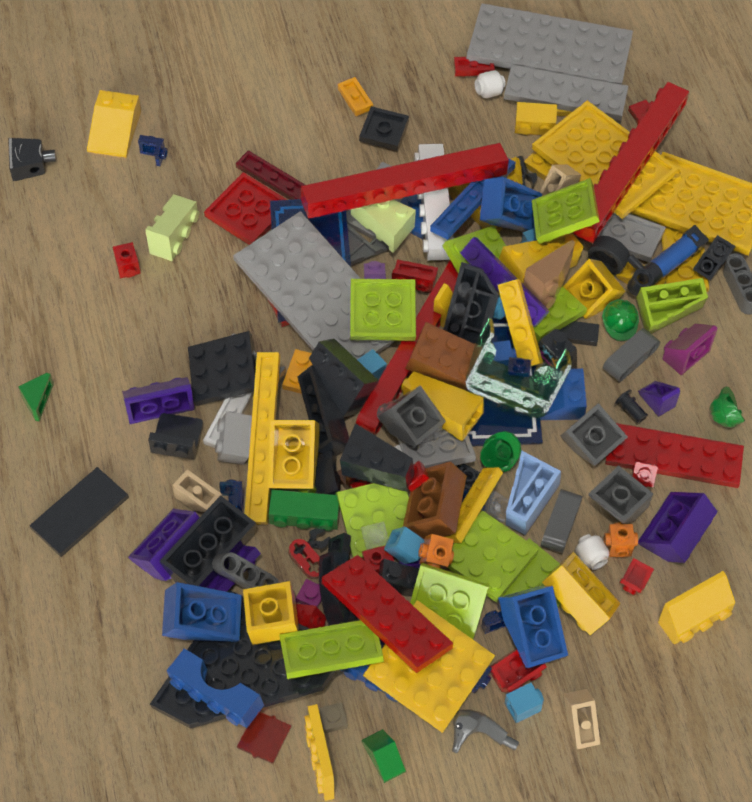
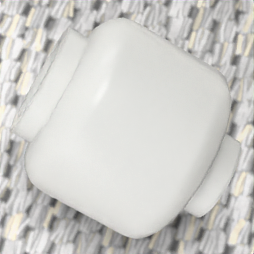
M496 70L480 73L474 83L475 90L483 98L501 95L503 87H505V79Z
M587 534L578 540L579 544L575 548V553L588 568L597 570L607 564L610 552L600 536Z

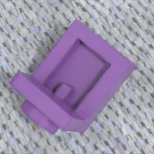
M378 261L364 263V279H386L385 263Z

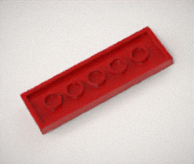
M616 423L628 437L606 456L605 465L616 467L619 465L621 468L633 469L635 462L641 461L657 465V474L739 488L744 445Z
M356 555L322 577V584L415 673L420 672L453 649V642L359 555Z

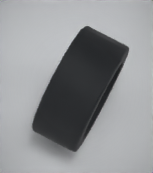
M602 235L597 237L588 250V258L602 261L612 275L622 272L628 263L627 258L630 256L628 249L623 243L610 236Z

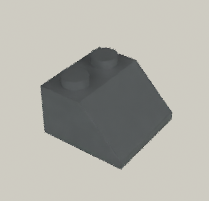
M421 385L407 392L378 415L390 434L414 447L446 422Z
M599 403L560 435L577 455L593 466L598 464L628 437Z
M618 465L588 496L621 523L626 524L635 521L649 508L653 493Z

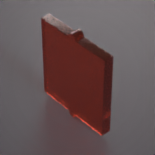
M259 712L245 729L237 749L251 754L254 759L258 757L274 764L292 726L276 719L275 715L269 716Z

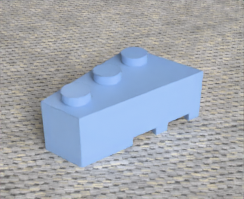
M521 451L514 485L506 510V525L526 535L559 487L561 471Z

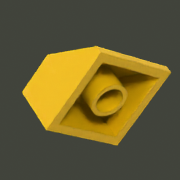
M588 259L563 286L587 308L586 314L583 315L585 319L602 312L609 302L619 299L626 292L603 262Z

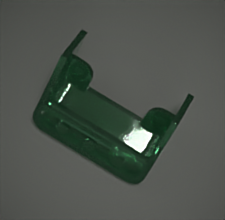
M489 318L473 350L465 379L467 389L476 395L531 417L540 418L545 416L572 367L569 351L565 349L556 367L546 364L540 365L535 369L532 376L493 360L496 355V347L491 341L495 332L493 320Z

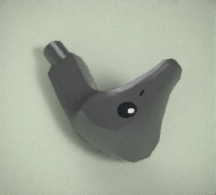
M469 709L458 710L453 720L454 742L452 752L458 753L467 737L475 732H482L500 746L504 744L514 751L516 750L519 742L509 737L507 731L484 713Z

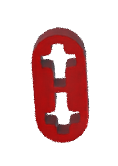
M296 539L292 541L288 549L290 558L305 576L310 579L319 578V567L317 569L318 573L316 571L310 572V564L307 562L309 560L313 565L316 563L319 565V555L305 540ZM295 545L297 547H304V550L302 552L306 556V558H304L300 553H294Z

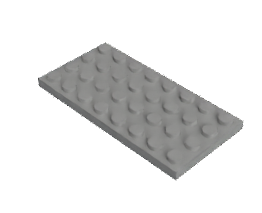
M482 3L466 59L487 65L494 63V66L511 69L513 64L622 85L633 31Z
M301 211L233 255L234 261L313 351L319 341L334 338L350 354L359 359L372 349L378 354L395 342L391 340H350L351 279L361 278Z

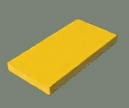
M662 225L666 227L661 239L662 252L680 239L684 232ZM705 248L693 257L690 256L666 275L665 284L703 278L706 291L708 292V279L693 270L705 252Z

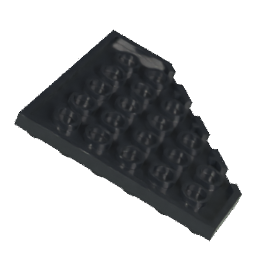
M241 596L239 641L194 640L187 649L204 661L208 670L206 675V684L218 690H225L242 683L261 696L264 704L263 708L323 691L336 672L330 671L287 679L280 640L252 645L247 633L243 596ZM298 623L299 631L309 629ZM170 677L167 678L150 703V706L156 711L189 728L226 719V715L219 712V714H216L210 710L204 701L197 702L192 699L188 691L183 688L178 690L173 687L169 682L171 680Z

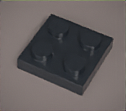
M371 106L359 135V141L398 151L409 122V116Z

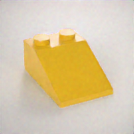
M104 90L99 91L94 106L87 152L127 158L141 114L138 95Z
M270 420L268 488L314 489L319 449L318 422L315 420Z

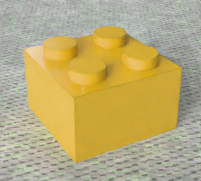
M290 581L243 589L247 633L252 645L280 640L279 634L299 631L295 594Z

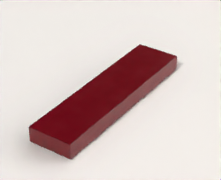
M249 150L236 162V168L295 204L302 205L301 186H304V183Z

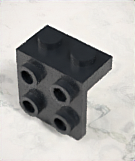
M162 413L158 420L156 432H150L148 438L150 452L194 460L203 428V420Z

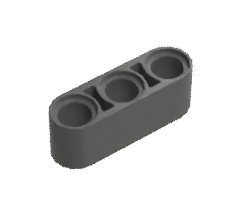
M737 253L730 254L727 257L723 275L741 312L750 315L752 314V273L742 255Z
M642 328L605 361L603 369L618 382H621L658 349L661 341Z
M563 489L560 490L546 527L541 547L563 554L583 496Z
M235 553L218 554L213 559L212 565L216 573L244 589L260 587L264 580L268 585L279 583L275 576ZM225 558L229 560L230 565L228 569L224 567ZM245 569L249 573V577L247 580H245L243 577V572Z

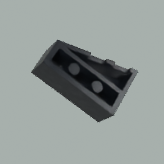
M336 339L319 341L309 357L312 365L341 415L347 417L358 414L379 380Z
M354 425L340 458L342 475L407 492L414 476L413 458L359 425Z

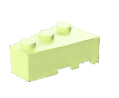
M175 194L163 207L162 211L165 212L161 216L157 215L154 218L156 223L153 227L148 226L145 229L149 253L173 261L176 254L181 252L184 239L189 237L193 222L196 223L199 218L197 202Z
M396 200L351 209V215L367 230L370 229L374 232L379 241L385 242L392 253L395 252L415 227L416 210Z

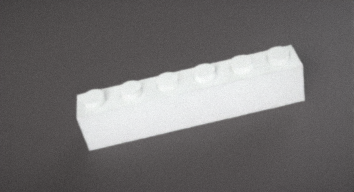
M419 144L418 152L414 153V161L444 155L443 144ZM448 188L417 194L418 199H421L422 204H419V216L423 217L424 221L421 222V234H425V240H423L422 244L423 252H427V260H450L442 247L445 241L448 240L430 232V225L450 205Z

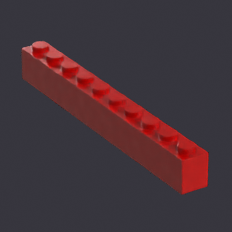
M667 82L664 88H659L655 101L649 103L646 114L640 116L636 129H631L627 142H622L618 155L612 157L608 170L604 169L599 183L594 184L600 222L590 227L576 230L572 234L591 243L595 242L686 106L689 96L688 90L670 82Z
M501 143L491 144L301 186V202L308 219L320 217L322 215L507 175L509 159Z

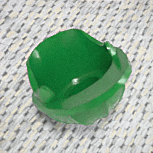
M614 300L609 302L603 310V325L611 338L617 341H627L636 334L638 329V311L627 300Z
M727 386L723 387L720 394L714 398L710 405V414L712 419L718 424L730 428L736 427V425L743 423L745 419L742 417V411L737 408V402L732 390Z
M508 431L498 432L485 441L480 452L481 462L486 468L499 467L502 472L511 470L520 458L522 451L521 443L513 433Z

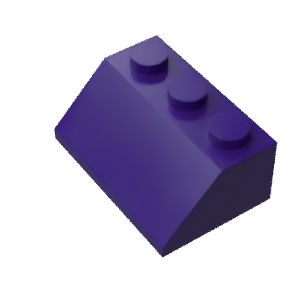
M188 377L174 378L171 381L162 383L155 382L148 386L132 387L122 391L129 424L157 419L162 413L175 415L194 410L192 390Z
M670 492L638 540V544L668 562L685 563L718 511L704 493Z
M173 508L128 558L155 579L163 581L171 579V576L159 561L200 517L196 512Z

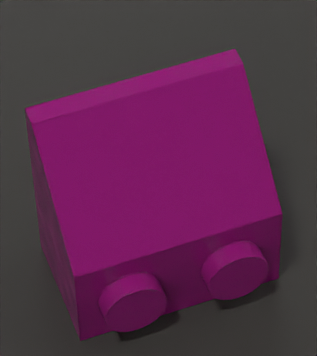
M696 323L689 329L684 328L676 340H670L664 346L665 351L662 360L677 373L683 375L711 351L718 328L715 325Z

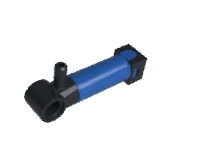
M694 225L680 239L645 266L631 254L627 261L636 271L628 281L627 287L629 292L637 296L642 287L655 285L690 256L693 257L701 251L709 239Z

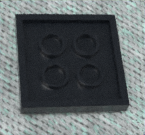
M250 331L188 347L193 403L196 406L254 392L256 365Z

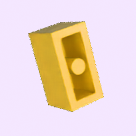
M517 102L515 115L516 134L543 136L556 125V104Z

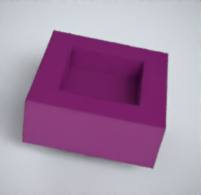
M306 579L296 596V602L304 605H315L319 608L322 602L319 584Z

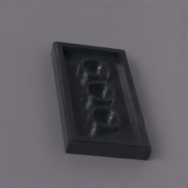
M96 467L29 526L34 533L62 557L124 503L129 496L101 469Z

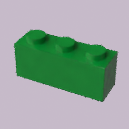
M272 490L269 523L276 527L296 526L299 529L319 528L326 531L338 530L340 507L337 495Z

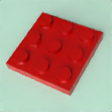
M243 172L204 211V216L250 245L264 236L276 224L275 212H281L280 208L292 206L289 200ZM278 214L279 220L284 214Z

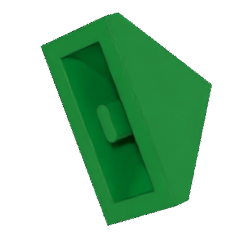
M45 373L18 386L21 397L35 421H40L54 386L50 373Z
M383 729L361 740L384 783L406 772L395 741Z

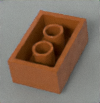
M426 322L405 369L468 391L486 349Z
M450 461L425 468L429 479L414 491H410L403 527H407L423 539L430 534L443 537L456 533L467 476Z

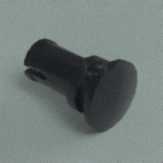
M630 389L622 393L614 404L616 406L621 404V409L623 411L626 410L636 423L639 424L646 419L648 414L636 403V398L630 396L632 393Z

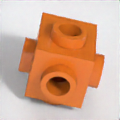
M617 522L609 525L608 533H604V543L610 552L609 557L632 556L634 547L638 546V534L634 532L633 524Z
M435 534L425 536L424 543L420 545L418 556L421 557L419 564L424 563L440 569L447 568L454 558V551H452L454 540Z

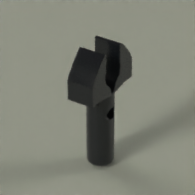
M518 156L523 185L526 186L525 179H527L531 183L532 189H534L537 183V174L529 173L523 156Z
M314 528L309 531L310 539L307 543L313 549H318L322 553L328 549L330 536L323 541H316L317 538L326 534V530ZM296 547L294 553L303 555L304 547Z

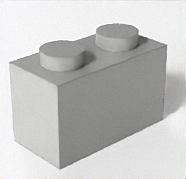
M226 411L222 419L219 418L217 432H220V437L215 444V452L218 453L217 461L244 465L247 461L250 449L251 415Z

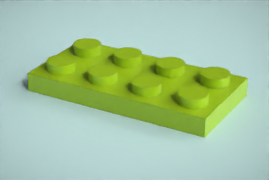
M361 620L279 634L287 679L384 662L379 637Z

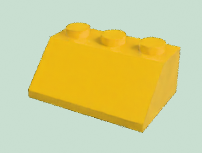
M574 551L542 582L545 586H553L555 597L560 602L563 610L571 614L577 620L578 626L583 631H587L589 635L606 623L621 604Z
M721 571L665 603L658 623L674 645L680 641L682 643L689 641L693 638L694 633L699 630L704 632L713 626V622L719 619L724 621L732 615L735 600L725 572Z

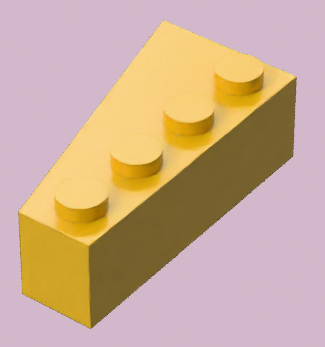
M571 233L541 244L535 240L503 246L499 260L523 284L526 268L571 240L575 242L570 268L577 266L584 246Z

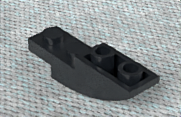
M345 532L329 539L328 553L321 555L319 559L320 596L328 626L349 622L350 610L322 584V577L349 560L351 535Z
M388 559L380 561L379 575L400 594L412 596L419 569Z

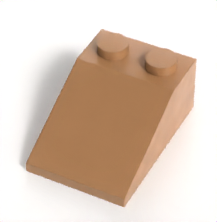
M573 240L526 268L523 285L547 309L555 303L569 273L575 246Z

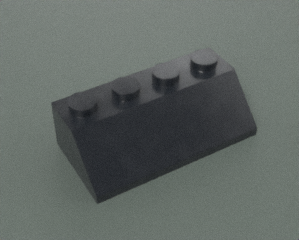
M220 495L159 562L175 583L179 582L206 588L218 575L212 565L215 556L224 553L237 554L255 534L256 522ZM225 558L224 560V567L229 562L227 558Z

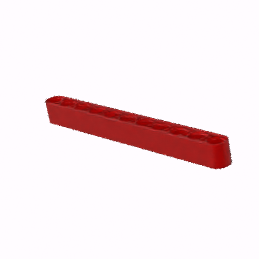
M451 260L416 316V340L402 341L357 417L356 424L370 433L378 434L383 426L378 415L398 400L402 393L403 381L413 373L405 369L425 323L427 322L440 328L441 314L434 311V299L444 283L450 287L452 293L454 291L458 272Z

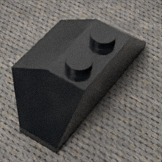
M461 263L443 330L473 344L488 336L500 295L483 268Z

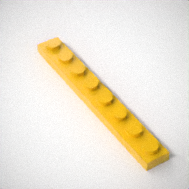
M257 352L244 514L256 522V525H268L271 490L268 488L270 420H276L280 368L279 352Z

